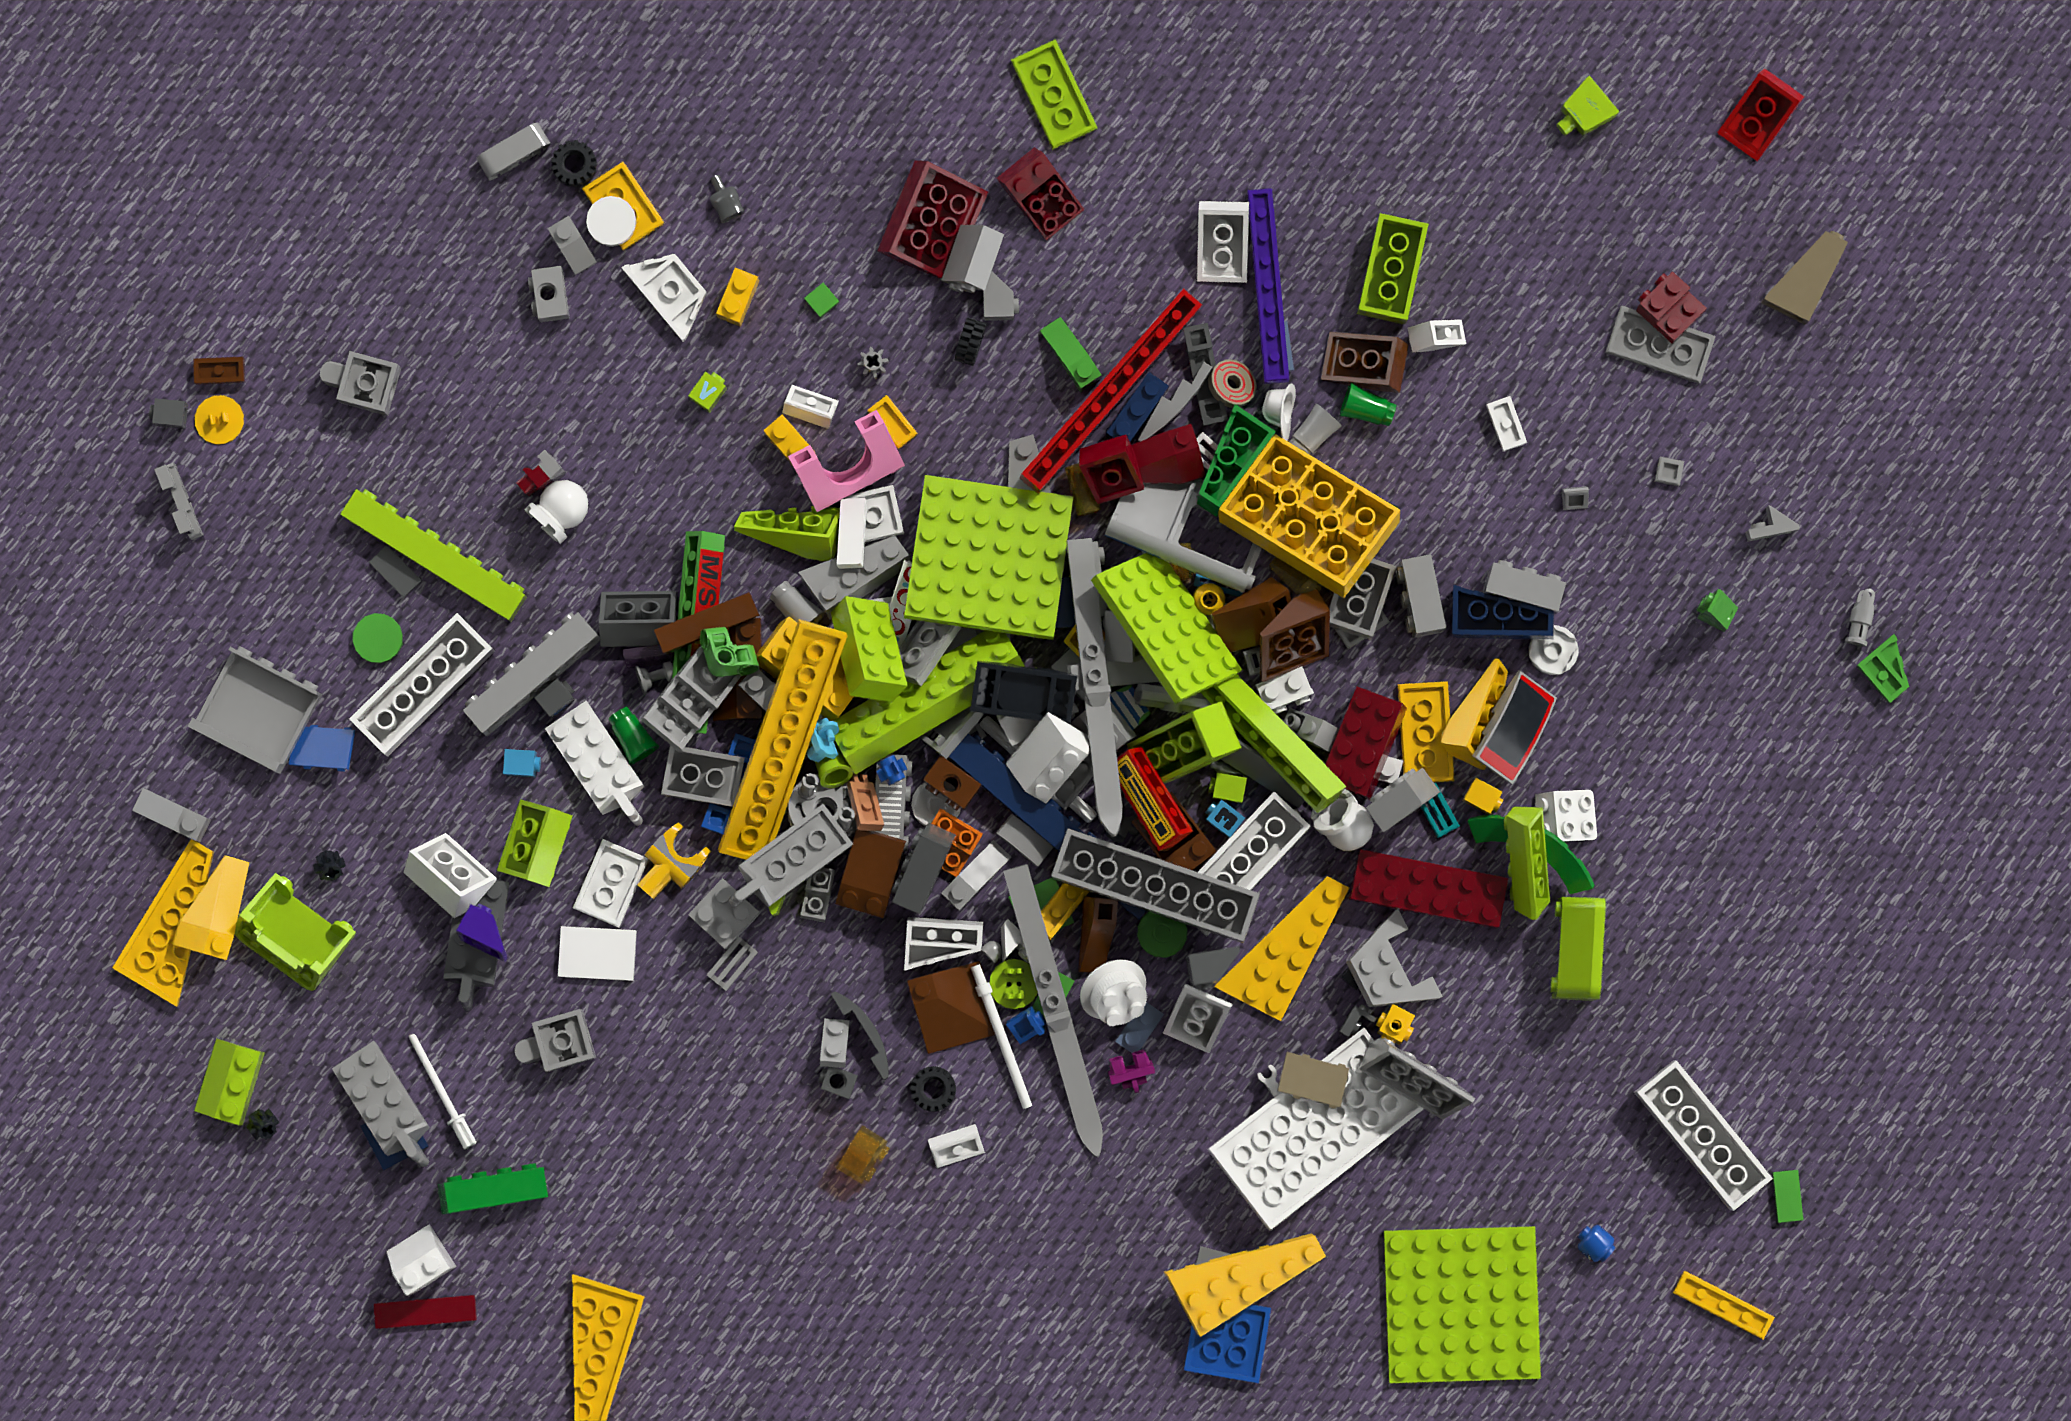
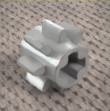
M870 347L869 353H860L864 362H859L858 367H865L863 376L872 373L874 379H876L879 371L886 373L883 364L889 363V360L886 358L882 359V349L877 353ZM870 358L871 360H874L875 358H878L877 362L879 366L876 367L873 365L870 368L868 359Z

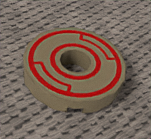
M1226 359L1219 362L1212 369L1208 377L1209 389L1213 397L1217 401L1221 400L1229 408H1233L1234 404L1239 407L1245 406L1255 396L1257 388L1255 377L1251 370L1239 361ZM1227 380H1233L1236 383L1237 389L1231 388Z

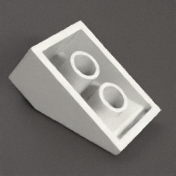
M1199 201L1197 281L1247 283L1249 202Z
M1185 984L1163 1033L1209 1053L1232 1004Z

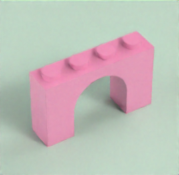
M877 410L854 421L865 443L864 454L854 467L842 472L828 471L821 466L810 445L788 456L817 512L830 507L837 501L851 496L856 491L872 485L877 480L905 466Z

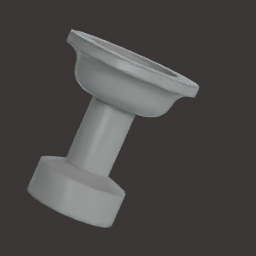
M671 661L663 663L662 669L649 673L645 668L635 666L636 675L644 695L652 687V682L664 678L668 682L672 680L673 666Z

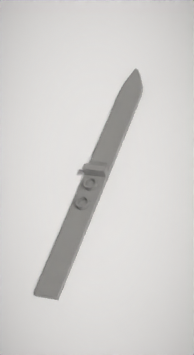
M1092 538L1067 540L1096 808L1100 822L1107 832L1115 837L1122 819V799L1110 703L1111 687L1108 685L1098 590L1091 582V579L1096 575Z
M1028 864L1004 870L1003 873L1077 1132L1092 1155L1098 1158L1102 1148V1124Z

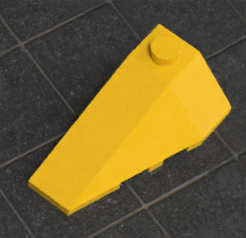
M1500 659L1493 660L1452 715L1441 735L1440 743L1450 755L1481 770H1485L1486 766L1472 757V755L1485 737L1482 735V732L1494 716V713L1491 711L1505 690L1508 670Z
M224 855L208 878L204 888L197 894L186 914L184 913L179 920L172 945L227 960L234 938L249 862Z

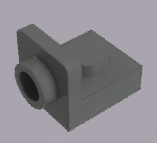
M1362 1004L1359 1008L1353 1006L1338 1032L1346 1037H1349L1351 1033L1355 1035L1362 1024L1359 1021L1360 1017L1365 1018L1371 1023L1376 1021L1377 1018L1372 1016L1374 1011Z

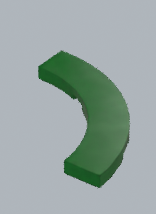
M1482 815L1469 818L1468 823L1475 842H1507L1508 830L1504 828L1505 817H1501V815ZM1544 828L1547 862L1561 877L1569 894L1593 889L1595 886L1593 880L1580 858L1577 859L1564 841Z

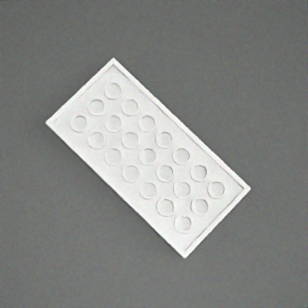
M1365 1028L1359 1030L1321 1060L1338 1065V1063L1344 1064L1346 1068H1350L1340 1108H1329L1328 1104L1305 1098L1295 1099L1292 1098L1293 1095L1280 1092L1207 1149L1268 1230L1273 1229L1424 1109L1359 1069L1370 1044L1374 1042Z

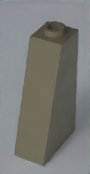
M1825 231L1770 290L1761 303L1806 325L1848 242L1843 240L1844 237L1835 231H1830V233Z

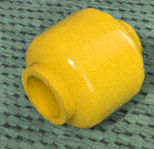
M1213 583L1202 584L1193 593L1194 604L1204 615H1211V613L1225 605L1226 596L1224 591Z

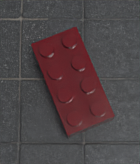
M1356 686L1325 765L1346 786L1345 790L1371 801L1370 798L1373 796L1407 707L1401 702Z

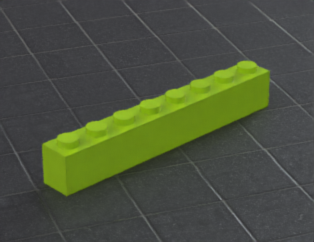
M364 489L363 492L355 490L341 512V516L512 622L527 598L523 594L524 588L513 581L510 585L502 581L503 575L492 568L489 572L480 567L482 562L475 557L469 555L467 559L459 554L461 551L459 547L451 542H448L447 545L439 541L441 536L432 530L427 529L424 532L417 527L419 522L411 517L406 516L403 519L396 514L398 509L387 502L384 506L375 501L377 496Z
M1238 675L1200 692L1211 704L1223 703L1232 726L1317 813L1337 801L1346 786Z

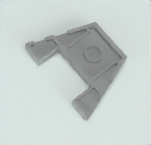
M1398 909L1387 916L1388 918L1377 927L1370 938L1346 962L1368 1007L1395 1005L1406 1002L1413 1003L1424 1000L1432 1001L1443 997L1433 976L1411 986L1389 942L1390 938L1408 930Z

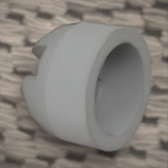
M990 941L981 948V951L993 963L1002 954L1000 944L995 941Z

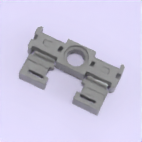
M171 463L154 469L162 490L171 488V493L178 509L172 515L179 533L183 534L189 531L190 534L188 536L191 540L204 536L191 502H188L189 496L176 464Z

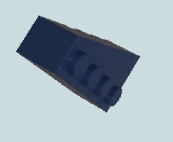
M1453 585L1452 635L1453 638L1554 639V611Z

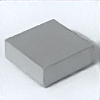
M1659 457L1654 482L1680 486L1684 461Z

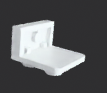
M1591 790L1553 791L1535 794V807L1543 808L1545 829L1555 834L1562 841H1583L1597 838L1594 796Z

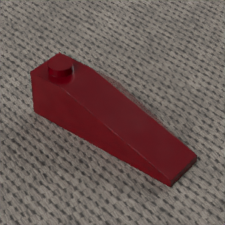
M1192 424L1163 432L1132 445L1143 483L1184 484L1206 476Z

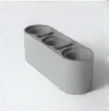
M537 122L484 151L476 159L487 178L493 180L498 177L497 174L500 173L502 175L519 165L518 162L522 161L523 163L540 153V149H547L551 143Z

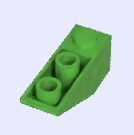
M1717 589L1714 593L1710 592L1705 598H1702L1696 610L1700 612L1697 619L1725 632L1738 607L1722 590Z

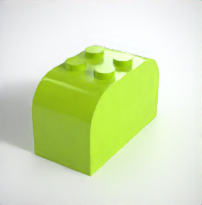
M1222 702L1192 711L1127 744L1128 749L1143 748L1164 784L1197 771L1242 748Z

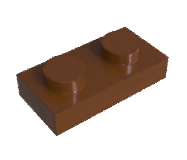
M244 357L193 359L195 385L245 383Z

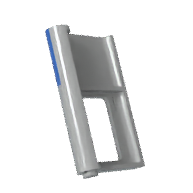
M1197 479L1184 484L1143 483L1144 490L1120 497L1104 536L1244 593L1245 589H1251L1256 577L1251 574L1262 549L1258 545L1252 544L1243 568L1236 569L1185 548L1178 542L1191 509L1196 507L1206 511L1197 504L1198 495L1204 480Z

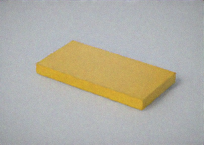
M1448 681L1398 684V700L1407 707L1400 725L1403 775L1413 768L1416 772L1424 768L1434 783L1454 781L1453 756L1440 743L1442 732L1446 729L1450 720Z

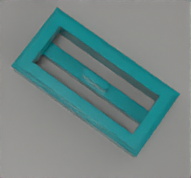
M1441 791L1436 796L1452 823L1451 826L1448 827L1433 798L1428 802L1441 823L1443 830H1439L1425 803L1420 806L1437 838L1460 826Z

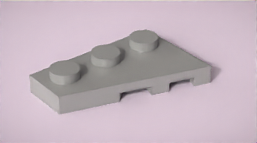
M1033 434L1009 441L1008 487L1032 490L1019 478L1021 473L1039 454ZM1049 484L1041 492L1051 493Z

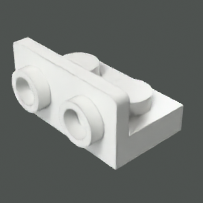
M1303 667L1256 684L1260 698L1275 714L1286 711V705L1293 702L1299 706L1311 701L1309 696L1314 694Z

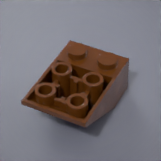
M1270 577L1211 613L1216 634L1221 637L1230 652L1260 645V633L1291 601L1289 590Z
M1171 791L1172 798L1193 830L1184 839L1171 848L1159 851L1152 843L1144 825L1139 822L1138 817L1131 822L1157 859L1194 870L1217 851Z

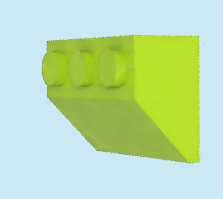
M520 799L497 871L550 887L573 815Z
M216 1039L194 1111L229 1123L243 1125L265 1053Z

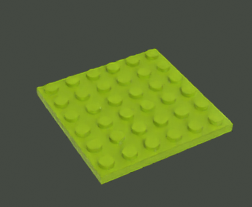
M925 475L904 618L1053 640L1073 496L1046 492L1038 494L1033 490Z
M1535 1226L1384 1231L1389 1383L1541 1379Z

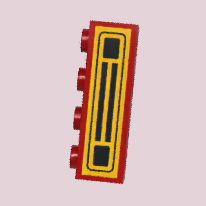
M1143 748L1129 749L1119 756L1117 764L1120 787L1125 794L1126 800L1135 810L1139 822L1144 825L1152 843L1158 850L1173 847L1193 832Z

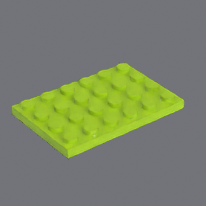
M1145 553L1101 572L1091 579L1095 588L1175 704L1215 686L1242 671L1221 637L1216 634L1208 618L1195 606L1194 598L1188 592L1169 562Z

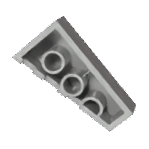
M892 536L864 547L863 568L838 569L837 558L802 570L799 572V575L806 588L830 620L832 618L831 611L845 596L863 598L900 573L904 560L910 562L911 560L896 536Z

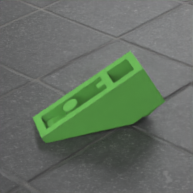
M1061 317L1040 330L1080 392L1101 380L1102 374Z

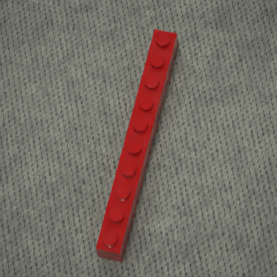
M1183 288L1027 466L1019 479L1039 494L1197 314L1202 304Z

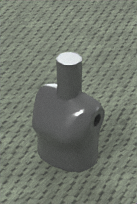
M720 175L712 177L711 181L716 193L710 197V201L718 213L721 222L725 223L744 214L745 211L735 187L725 188Z

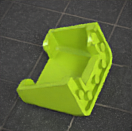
M275 873L240 913L236 923L235 935L242 943L307 990L314 991L352 941L356 932L346 921H335L331 924L293 896V884L288 878Z

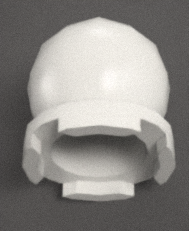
M555 481L544 489L540 495L539 505L531 502L524 510L531 518L534 517L543 525L541 528L551 538L561 544L567 538L564 533L565 529L574 528L580 524L588 513L587 494L581 486L572 481Z
M1344 789L1337 801L1321 812L1317 813L1314 809L1312 810L1311 819L1314 821V828L1320 834L1325 835L1333 846L1343 851L1362 848L1372 837L1374 824L1369 812L1365 807L1358 804L1356 798L1348 790Z

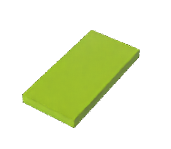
M1056 39L1011 59V63L1052 149L1097 129V125Z

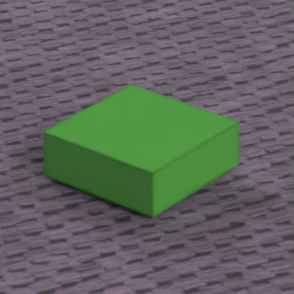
M824 283L804 298L820 318L839 303V300Z

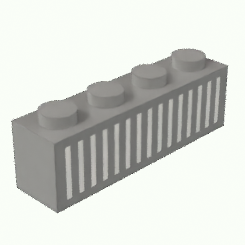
M888 755V756L884 757L883 759L879 760L878 762H880V761H882V760H884V759H886V758H888V757H890V756H892V755ZM895 755L897 760L902 758L907 767V770L903 772L906 778L889 786L887 781L881 783L876 773L875 790L884 826L882 831L875 832L905 840L906 843L903 851H908L909 836H904V826H909L910 811H905V802L911 799V786H906L907 776H912V761H907V755ZM878 762L876 765V771L880 769Z

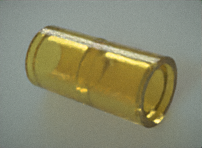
M1079 463L1064 468L1070 492L1073 496L1077 517L1101 511L1100 504H1097L1079 467Z

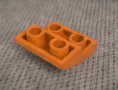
M940 808L931 824L956 834L942 866V870L956 878L983 833Z

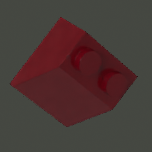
M1126 434L1080 449L1079 467L1097 504L1144 490L1136 454Z

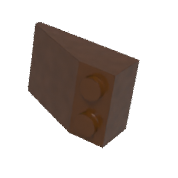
M1329 332L1321 380L1348 386L1352 383L1359 388L1374 391L1400 393L1409 345L1400 338L1392 336Z
M857 829L835 904L884 918L906 841L875 831Z

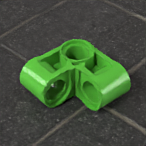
M726 627L701 630L700 643L705 654L708 669L712 675L716 677L749 675L759 670L754 647L752 645H733Z

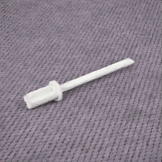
M415 1034L409 1035L417 1055L451 1117L447 1125H451L464 1149L476 1144V1140L465 1122L464 1117L466 1115L461 1114L458 1116Z

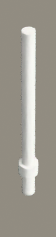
M978 964L971 967L977 984L975 988L978 997H982L1022 1108L1031 1107V1100L991 992H993L990 983L986 982L982 968Z

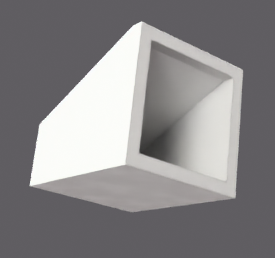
M430 1224L387 1251L393 1275L406 1296L418 1292L456 1267Z

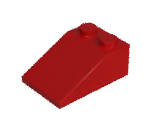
M1764 68L1759 72L1717 133L1758 161L1802 102L1804 96Z

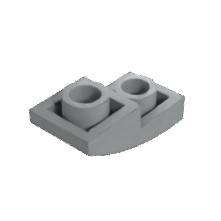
M1013 814L1007 818L996 832L1009 846L1019 851L1035 866H1039L1053 849L1052 845Z
M822 867L808 877L800 918L825 923L835 870Z

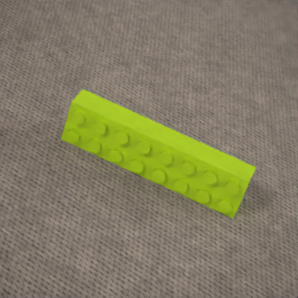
M983 631L943 655L922 686L907 682L908 686L893 702L869 699L835 719L834 721L839 727V732L835 735V741L855 775L970 707L977 661L1001 662L1025 667L1006 633Z

